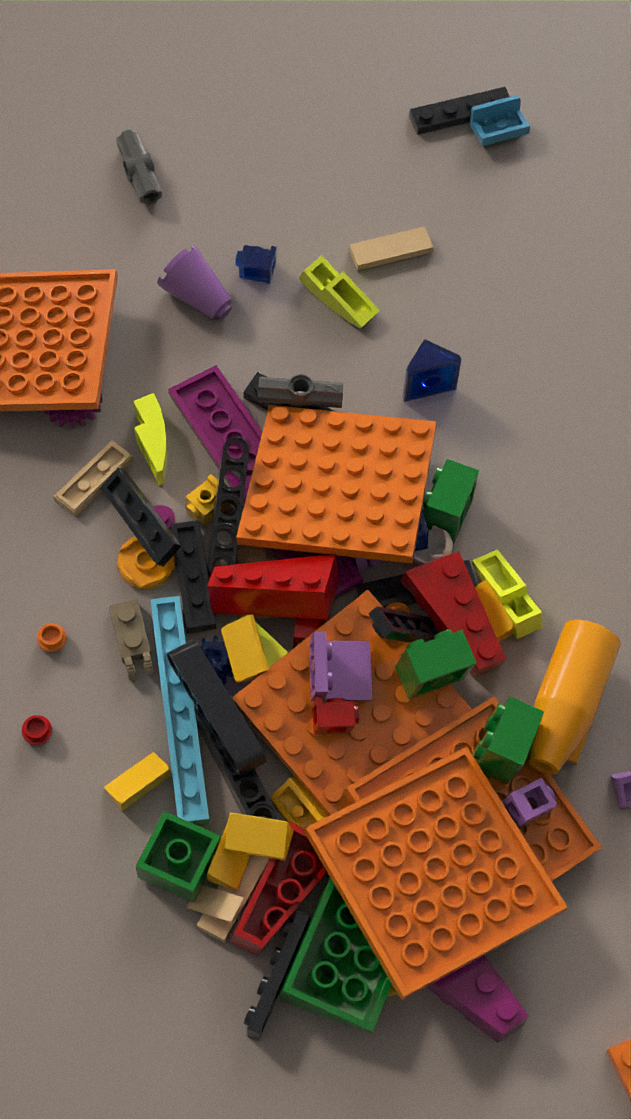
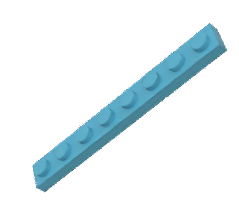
M180 596L150 599L177 817L195 825L210 823L194 704L167 658L169 651L186 643Z

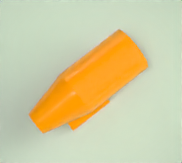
M570 620L564 624L533 706L544 711V714L530 747L529 764L542 773L557 774L566 761L575 765L578 763L621 647V642L617 635L600 624L587 620Z

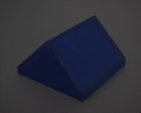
M424 339L406 368L403 401L407 402L456 390L462 361L460 355Z

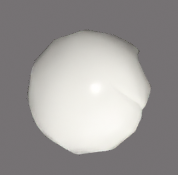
M435 525L430 530L419 528L413 561L421 566L450 555L453 548L450 534Z

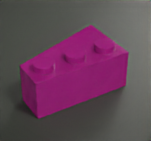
M485 955L426 987L440 997L442 1002L452 1006L464 1015L466 1020L497 1043L523 1026L529 1016Z

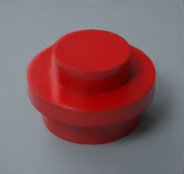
M31 716L22 725V736L31 745L44 744L52 735V725L44 716Z

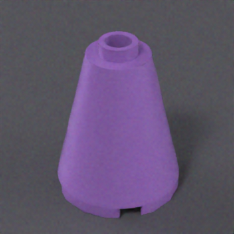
M191 245L192 250L190 252L183 249L168 263L163 270L166 276L164 279L159 277L157 284L163 290L213 320L218 317L223 319L232 309L230 306L232 299L200 250L195 245Z

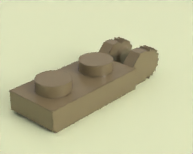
M138 599L110 605L109 611L122 663L125 662L129 681L135 680L137 675L132 660L143 658L145 673H147V676L154 675L150 657L151 649Z

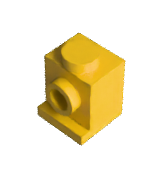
M212 474L207 477L203 484L185 497L186 512L193 520L196 521L198 519L204 526L213 520L217 479ZM231 503L221 504V512L223 513L225 510H227L231 506Z

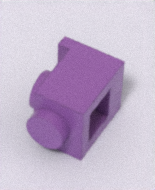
M542 778L510 793L502 802L518 829L550 813L557 806L552 788L549 785H545ZM528 801L533 803L534 809H532Z

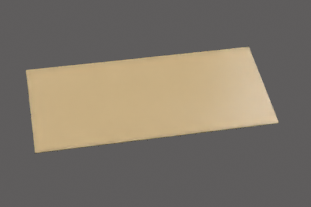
M203 885L195 903L190 901L186 908L231 922L244 897Z

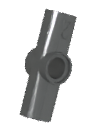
M131 129L122 131L116 137V141L123 158L127 179L133 183L140 203H145L146 205L155 204L158 199L162 198V192L155 177L152 158L149 152H145L138 132H133Z
M303 374L295 375L291 379L259 377L258 402L289 404L291 407L306 409L310 406L342 408L343 383L313 381L310 377Z

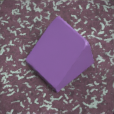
M631 771L612 774L611 781L619 808L631 807Z

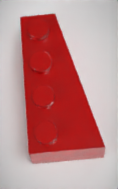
M459 551L404 572L401 583L406 589H409L415 597L416 603L422 611L424 610L439 633L451 629L452 633L463 630L476 661V665L469 672L473 678L502 666L506 661V657Z
M336 554L214 567L207 585L212 613L328 620L339 583Z
M291 822L288 823L294 832L285 861L270 858L230 940V943L256 956L260 955L286 924L287 920L291 918L328 873L304 833L305 829Z

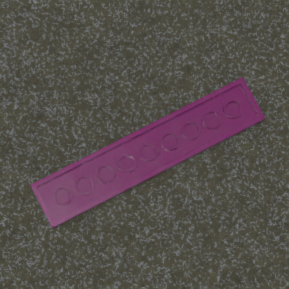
M215 365L169 388L168 393L218 469L221 451L228 439L239 437L247 442L249 457L243 498L244 506L262 430L218 366ZM231 446L227 449L228 455L231 458L239 459L242 457V451L238 447ZM229 474L224 477L230 487L239 485V480L235 475ZM271 548L279 560L328 555ZM336 555L339 583L334 599L357 587V584L363 583L362 576L347 556Z

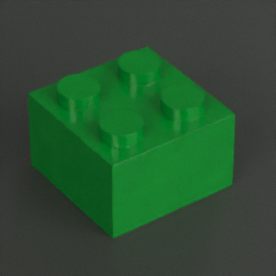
M446 459L443 468L438 467L432 480L434 484L432 490L427 491L423 500L424 508L420 521L424 522L423 530H430L435 525L447 531L451 536L453 544L455 543L474 498L479 470L450 459Z
M451 629L436 634L434 640L424 642L423 639H420L406 646L407 649L401 654V658L395 665V668L408 699L464 680L476 665L463 630L452 633Z
M512 696L503 705L498 703L494 713L490 714L483 730L486 731L483 740H480L473 754L485 775L506 785L512 780L525 763L544 711Z
M163 811L136 864L137 877L195 903L207 878V872L221 836Z

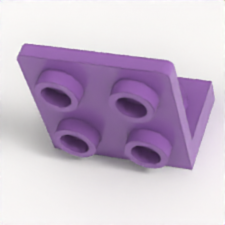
M314 632L309 641L311 701H314L317 696H322L323 701L330 698H344L345 701H370L372 699L370 643L368 641H327L326 632Z

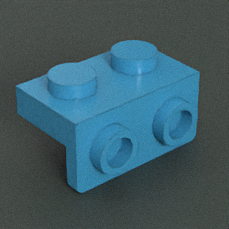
M519 95L471 108L470 127L481 146L530 134V125L520 110L521 99Z

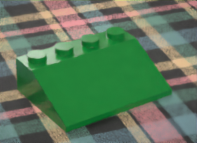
M330 877L323 888L277 998L307 1012L372 1033L392 983Z

